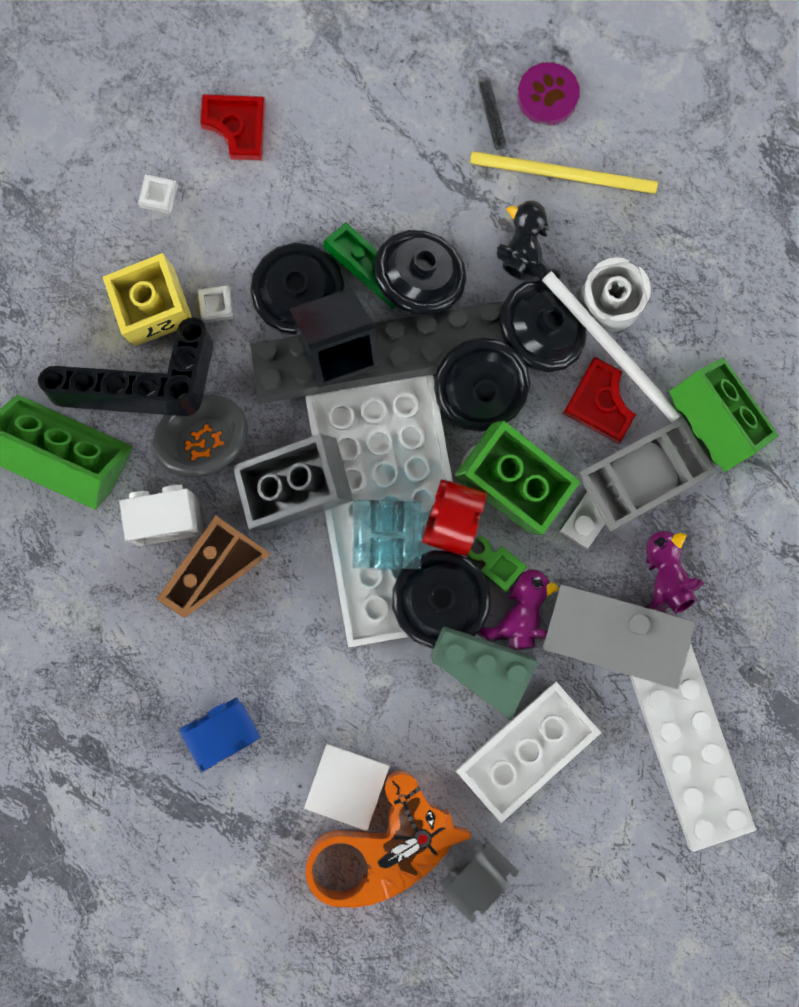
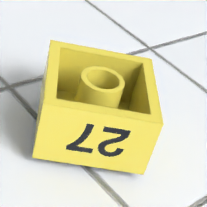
M163 253L103 276L121 334L134 347L177 331L179 324L183 320L192 318L176 270Z

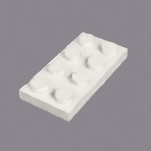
M554 681L456 769V772L497 820L502 823L598 737L601 732L563 688Z

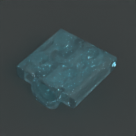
M354 500L352 568L420 570L422 502Z

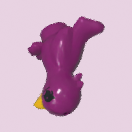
M662 530L654 533L648 539L646 563L650 564V571L657 568L658 572L654 584V597L651 603L646 606L647 608L661 612L671 608L675 614L687 610L696 602L697 598L693 592L699 590L704 585V582L701 579L690 578L680 562L681 547L687 534H674L670 531Z
M531 569L523 572L515 584L509 588L511 594L508 596V599H517V604L506 613L500 624L494 627H483L477 635L490 642L500 639L508 640L509 648L514 650L535 648V639H545L548 632L539 629L540 606L548 596L559 590L558 585L550 582L548 577L539 570Z

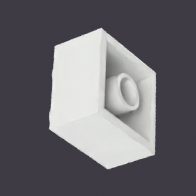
M182 485L162 488L163 493L150 495L149 491L130 493L129 499L119 500L125 541L141 547L201 536L204 528L199 497L188 489H183Z

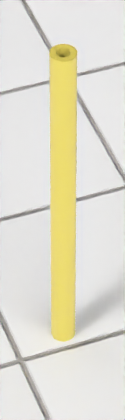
M472 151L470 164L651 194H656L658 188V181L482 152Z

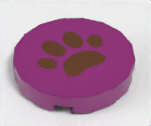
M542 62L530 67L523 74L518 85V105L522 113L529 120L537 124L541 122L547 123V125H556L566 121L574 113L580 98V87L575 75L567 67L555 62Z

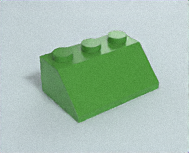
M724 357L698 370L669 391L675 407L684 413L691 423L693 433L699 439H702L710 451L712 460L715 464L721 466L724 472L749 458L779 436Z

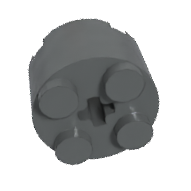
M478 841L465 855V858L468 860L467 864L461 870L455 866L441 883L444 887L442 894L471 923L477 920V916L474 914L476 910L483 915L510 885L506 878L508 874L511 873L516 877L519 873V870L489 841L484 845Z

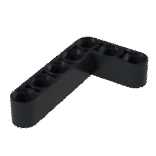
M195 317L187 318L177 328L167 374L50 366L40 373L38 385L50 401L59 407L190 416L199 410L202 403L213 351V341L202 320ZM187 393L184 397L179 398L182 394Z

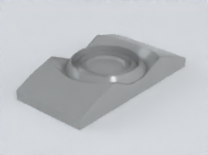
M684 417L582 470L577 475L611 532L710 477L716 471Z

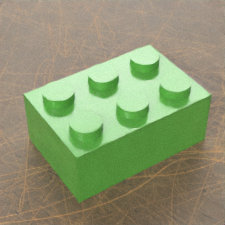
M504 420L490 425L454 475L468 487L486 492V501L526 532L533 535H544L581 482Z

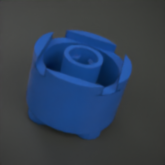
M237 697L227 703L224 702L208 711L206 716L199 720L196 719L179 729L182 734L181 737L201 773L261 738L243 703Z

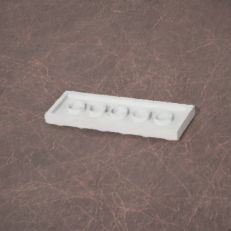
M691 643L678 689L630 675L689 850L695 852L756 831Z

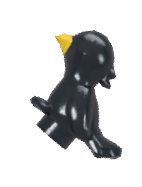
M534 200L525 201L518 206L507 207L506 210L515 225V235L508 245L500 244L497 247V258L504 262L502 264L503 269L510 276L519 280H523L528 274L532 277L537 276L542 281L551 271L559 279L561 272L545 263L542 249L537 239L539 234L547 237L546 231L550 229L544 207Z

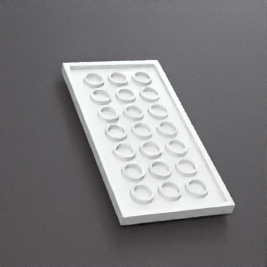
M433 375L305 396L312 436L324 434L337 439L354 500L325 510L348 648L409 637L399 627L392 610L393 586L399 572L414 557L431 550H442L421 543L440 480L453 482L440 409L437 405L434 391L435 382Z

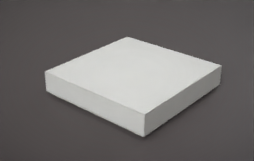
M327 743L304 809L368 831L390 765Z

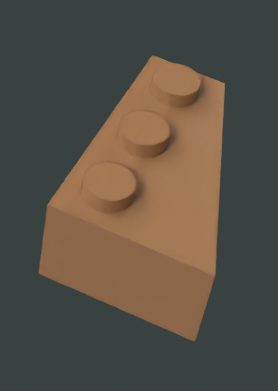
M215 516L159 594L157 600L183 618H186L271 553Z

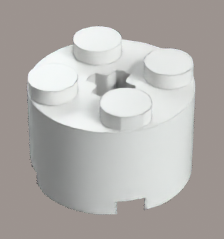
M620 257L609 258L598 263L589 273L579 295V302L608 332L620 331L631 326L645 309L651 295V285L645 271L640 266L637 267L630 263V260Z

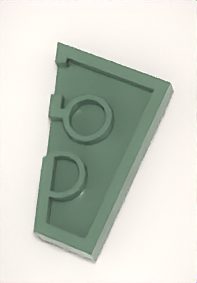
M445 626L442 627L430 655L432 662L511 720L538 663L535 656Z

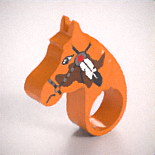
M396 770L388 774L384 781L385 794L392 804L388 812L387 831L378 833L333 830L321 835L311 845L307 854L306 881L312 894L319 901L329 906L357 908L373 905L392 898L408 889L428 874L443 859L451 845L468 840L472 835L467 829L453 825L447 809L441 810L425 799L412 774L404 770ZM337 843H345L357 848L366 859L367 865H369L367 875H364L355 887L341 892L331 891L323 887L313 872V865L318 854L326 847Z

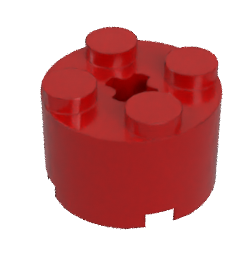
M441 479L421 543L467 556L478 530L480 513H483L487 493Z

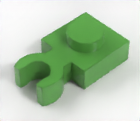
M479 536L477 541L483 545L484 551L481 554H475L470 550L467 556L474 562H483L485 566L481 570L485 577L507 593L518 577L526 570L527 566L503 546H500L496 552L492 551L490 542L485 537Z

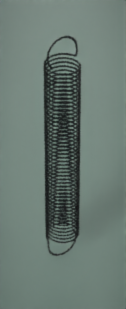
M489 78V81L483 80L487 83L485 84L486 86L481 84L483 83L482 81L479 82L478 80L481 88L480 92L483 103L485 104L484 108L487 111L488 123H492L489 124V127H491L490 131L495 147L502 144L501 142L506 144L505 136H503L504 132L501 120H499L500 116Z

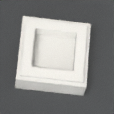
M145 174L138 200L139 207L171 214L178 187L177 182Z
M229 285L197 290L200 316L204 323L234 319Z

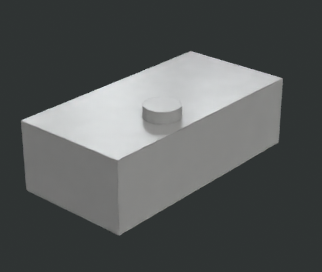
M561 584L543 650L678 689L696 621Z

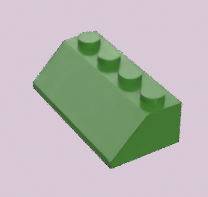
M18 394L0 409V467L94 510L112 492L132 451L131 445Z

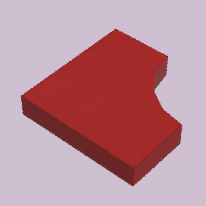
M202 94L200 119L202 129L214 131L224 138L232 160L262 161L265 97Z
M594 356L563 414L617 444L622 442L636 416L634 412L626 407L620 396L619 382L622 371Z

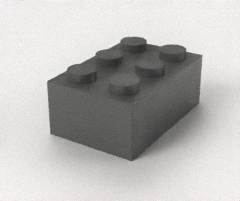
M317 434L232 466L248 528L251 530L267 531L354 501L335 437Z

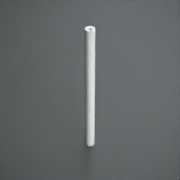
M552 271L549 272L542 281L671 422L676 421L682 415L557 276Z

